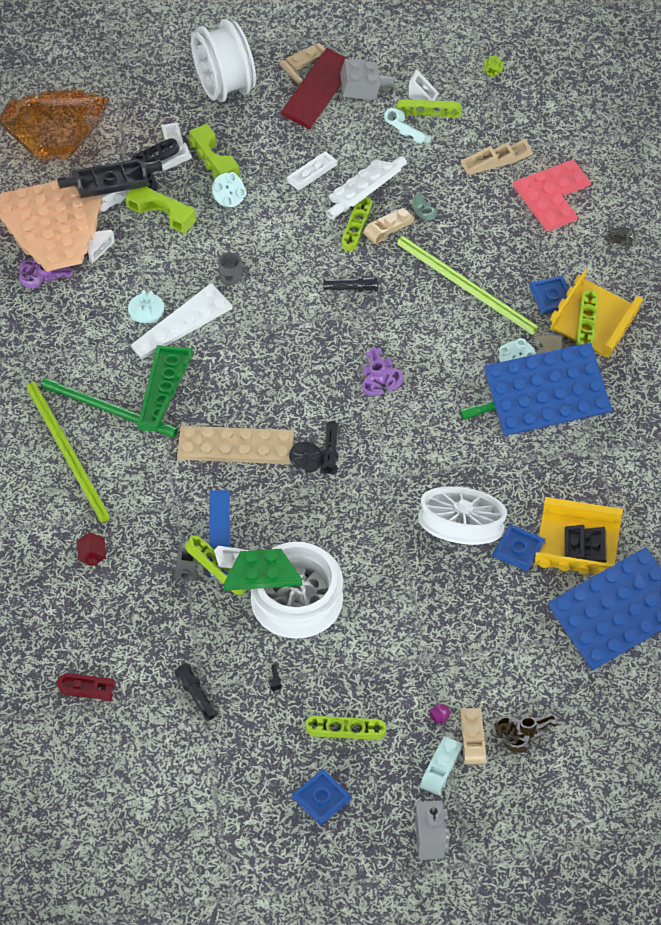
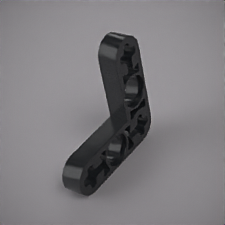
M169 138L135 154L131 160L140 159L141 162L145 161V163L158 160L163 161L177 154L180 146L174 138ZM159 152L157 156L152 157L153 153ZM153 172L148 173L147 178L150 182L148 188L156 191L158 184Z

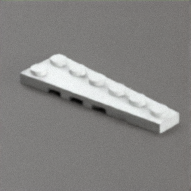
M211 283L131 344L132 349L141 359H144L156 351L157 345H169L231 310L232 304Z

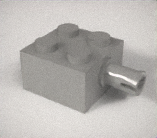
M355 59L344 60L340 72L343 97L376 100L380 86L393 88L394 77L380 76L376 62Z
M442 801L416 802L415 826L418 860L444 859L445 851H449L447 809H443Z

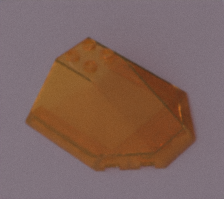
M47 90L37 97L36 94L23 96L22 100H9L0 115V125L36 159L41 158L43 161L51 160V158L67 160L102 120L110 98H99V95L95 93H88L87 95L84 90Z

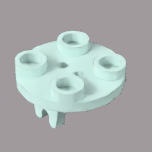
M233 172L219 175L212 185V193L215 200L224 207L239 205L246 196V189L242 180Z
M142 290L140 295L135 296L130 301L128 313L134 321L155 323L164 313V303L152 291L146 293L145 290Z
M519 338L500 347L499 361L503 362L535 355L536 352L525 339Z

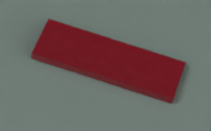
M326 48L284 106L280 115L307 129H311L340 88V72L344 60L349 58Z

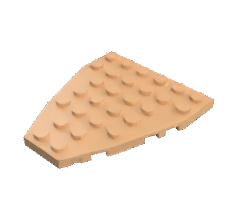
M57 180L3 192L0 194V220L7 227L8 232L14 236L15 241L27 255H31L37 264L42 265L44 270L51 271L82 264L84 255L89 249L88 244L90 240H93L96 232L97 217L101 212L100 205L103 202V195L80 198L75 186L59 189Z

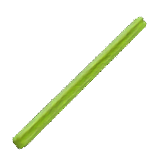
M401 236L398 239L397 244L530 334L534 335L538 332V325L406 237Z
M35 382L28 383L26 387L97 517L101 523L109 521V513Z

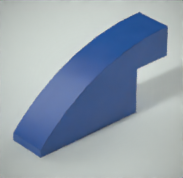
M210 490L209 545L214 550L217 546H231L229 490ZM221 569L224 574L228 575L224 569Z

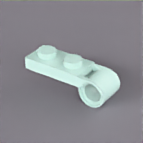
M395 108L386 110L384 114L386 122L399 129L400 134L407 137L411 135L414 137L413 140L420 144L430 142L431 136L404 123L405 114L402 110ZM394 113L397 114V117H396L395 120H393V115H394Z
M445 736L443 737L422 778L421 789L441 796V789L446 785L447 778L463 748V743Z

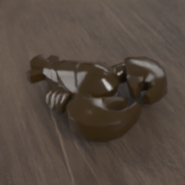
M547 712L546 717L533 718L531 713L521 714V720L511 716H503L496 720L495 730L497 736L502 739V731H505V736H508L514 727L513 736L509 737L508 740L502 739V742L508 750L522 753L530 748L531 738H538L543 735V730L548 725L556 727L558 725V718L551 712Z

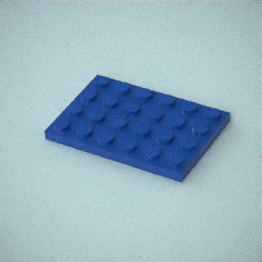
M591 343L484 365V373L504 436L607 414L613 411Z
M647 547L568 590L547 604L592 671L661 632V568Z

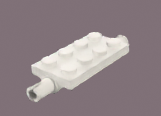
M399 156L393 162L380 160L371 162V165L360 170L355 177L348 179L343 186L336 188L329 195L330 201L336 204L326 211L327 216L330 219H335L343 211L349 210L350 206L356 205L400 172L401 168L407 164L406 159Z

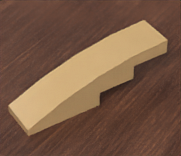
M523 139L511 146L508 142L495 149L489 146L460 162L467 175L512 164L533 155V152L526 139Z

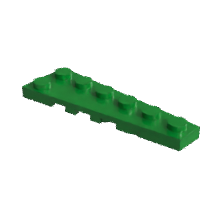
M157 345L137 424L138 430L157 432L193 356V348Z

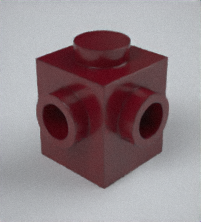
M88 532L77 540L78 561L95 566L105 559V538Z

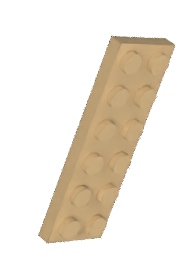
M181 426L177 460L292 464L289 453L293 446L294 430Z

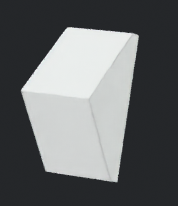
M416 70L409 82V98L435 101L439 94L438 91Z
M112 230L95 232L93 240H90L88 244L90 263L93 264L115 242Z

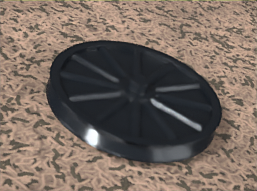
M298 442L290 450L289 458L292 465L302 472H314L323 463L322 451L311 442Z

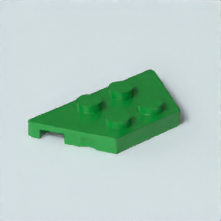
M281 548L240 551L223 584L224 591L303 586L301 576Z

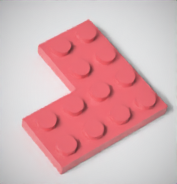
M574 159L513 181L514 188L546 231L553 230L578 219V216L563 196L588 187L591 184Z

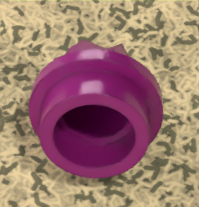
M435 704L433 708L429 709V714L436 725L439 723L444 724L449 719L450 709L444 704Z

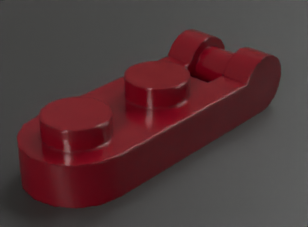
M65 673L57 680L58 690L64 695L101 699L102 701L109 702L112 701V689H115L116 681L111 678ZM99 686L104 687V690H98Z

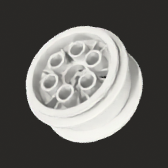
M223 19L220 22L219 29L209 32L204 26H199L196 32L192 33V55L199 79L208 97L211 100L224 102L227 99V93L234 90H239L243 95L249 94L256 84V72L249 44L238 23Z
M289 542L278 545L272 549H282L301 576L303 586L250 589L253 613L263 627L276 635L295 639L317 635L329 628L341 612L343 605V576L340 566L327 551L313 544Z

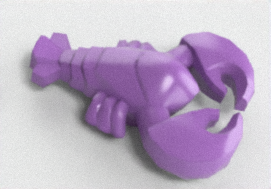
M28 259L20 263L19 281L26 288H37L41 282L52 281L64 275L67 278L72 277L73 270L69 266L46 271L42 268V265ZM23 271H25L26 274L25 278L22 276Z
M380 348L370 349L366 353V357L370 358V366H364L363 372L364 375L369 376L364 380L362 389L368 396L383 394L384 391L380 384H385L386 382L387 390L392 391L398 388L404 379L402 371L389 368L393 365L390 358L383 361L380 357L382 352Z

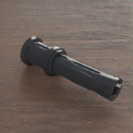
M359 276L358 279H323L324 291L358 289L360 292H363V290L378 292V276L369 278Z
M334 421L326 423L325 450L321 454L323 464L320 467L321 472L324 474H335L338 469L336 465L339 455L336 451L338 423Z
M186 663L179 666L174 674L182 681L183 689L191 694L205 720L210 721L217 717V712L200 687L199 678L195 677L191 671V665Z

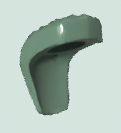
M421 192L415 194L413 201L415 214L424 220L430 221L435 219L438 215L437 209L425 202Z

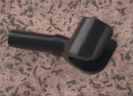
M276 664L271 666L273 679L268 680L272 692L282 688Z

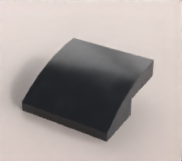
M584 524L566 526L565 557L606 563V528L585 529Z

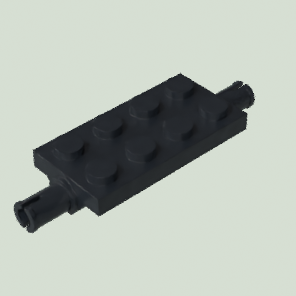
M140 159L72 170V176L57 178L59 189L75 186L80 198L148 187L149 180L147 174L162 171L163 168L161 160L145 163V161L141 162Z

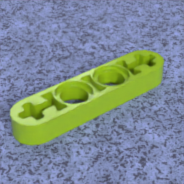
M401 99L396 104V109L402 110L405 115L410 116L423 115L434 117L436 115L458 118L462 114V105L454 101ZM417 107H423V108H425V109H424V110H418V109H416V108H417ZM438 107V108H441L442 110H440V111H435V110H433V109Z
M365 197L355 205L341 240V246L346 251H353L357 248L372 210V200L368 197ZM362 216L364 217V219L357 220L355 219V217ZM353 228H356V229H358L359 231L353 233V232H351L350 230L353 229Z
M593 290L584 291L581 297L576 346L584 344V337H587L586 343H591L592 345L594 343L599 297ZM588 297L592 300L591 304H588ZM583 311H590L593 315L587 316ZM588 325L591 328V330L586 331L582 328V326Z
M191 536L185 543L187 552L224 584L228 575L224 574L221 569H224L229 574L231 568L219 567L214 549L199 536ZM206 556L211 557L213 559V562L208 560ZM248 589L231 591L236 595H243Z
M311 716L305 722L307 734L315 737L380 740L386 735V724L379 719ZM313 723H317L316 729H312ZM324 723H326V730H323ZM332 724H339L341 729L334 732L330 730V726ZM353 725H359L362 730L354 733L350 728ZM365 725H368V733H365V731H366V726H365ZM375 726L379 727V733H375Z

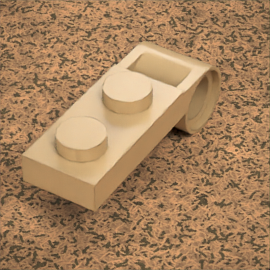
M401 208L369 223L364 229V235L374 244L379 245V242L386 240L388 234L413 223L415 217L404 208Z
M460 708L463 763L485 764L486 748L481 708Z

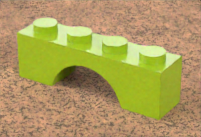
M208 124L189 131L190 138L188 142L190 147L196 149L198 158L204 160L207 170L210 169L212 171L214 179L223 173L230 172L235 173L240 178V167L232 156H221L212 151V148L216 146L215 133Z
M148 187L131 189L125 196L127 208L140 214L149 210L163 211L169 215L170 227L184 234L196 222V210L191 206L184 205Z

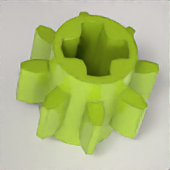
M490 56L489 60H484L483 71H486L489 76H497L498 73L503 71L504 61H501L498 56Z

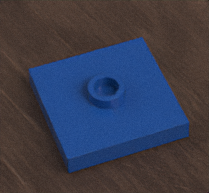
M563 275L530 282L529 288L542 315L550 314L554 311L558 312L561 300L567 298L566 294L569 288Z
M510 524L493 551L492 557L528 572L535 561L536 552H540L544 546L545 538Z
M322 769L292 794V799L322 826L352 800V796Z

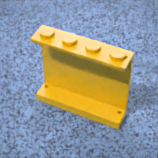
M585 269L582 275L578 274L574 281L575 286H570L566 294L567 298L561 300L558 312H553L550 318L552 321L550 329L576 342L581 297L584 291L593 290L598 294L599 298L592 347L594 352L609 358L639 311L643 298L636 296L633 303H630L586 280L588 270ZM588 297V304H591L592 300ZM583 311L587 316L593 315L590 311ZM588 325L582 326V328L586 331L591 330V328ZM587 337L583 339L584 344H586Z
M545 497L539 533L540 537L545 538V544L540 552H536L534 565H539L542 568H558L561 571H578L580 574H599L613 566L616 560L623 509ZM583 524L585 529L605 527L607 533V562L602 563L565 557V527Z

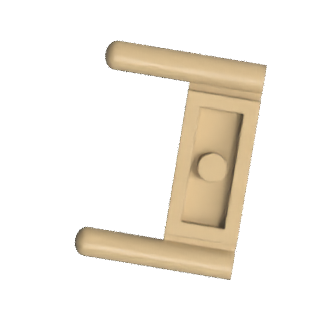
M317 43L315 46L313 45L286 58L285 61L281 60L279 65L300 85L303 79L295 71L316 62L325 48L320 43Z

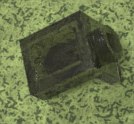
M608 227L607 243L614 245L624 244L625 252H628L629 246L633 244V235H630V228Z

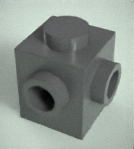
M178 548L177 558H173L171 570H175L174 578L194 581L197 560L186 549Z

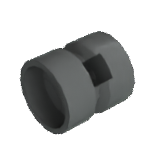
M232 252L222 254L218 259L220 281L225 285L238 284L242 279L240 256Z

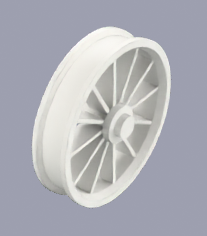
M450 486L431 489L424 493L421 498L422 509L419 511L418 521L426 531L436 537L454 542L457 545H476L496 541L503 535V522L506 519L507 510L499 500L489 494L470 488Z

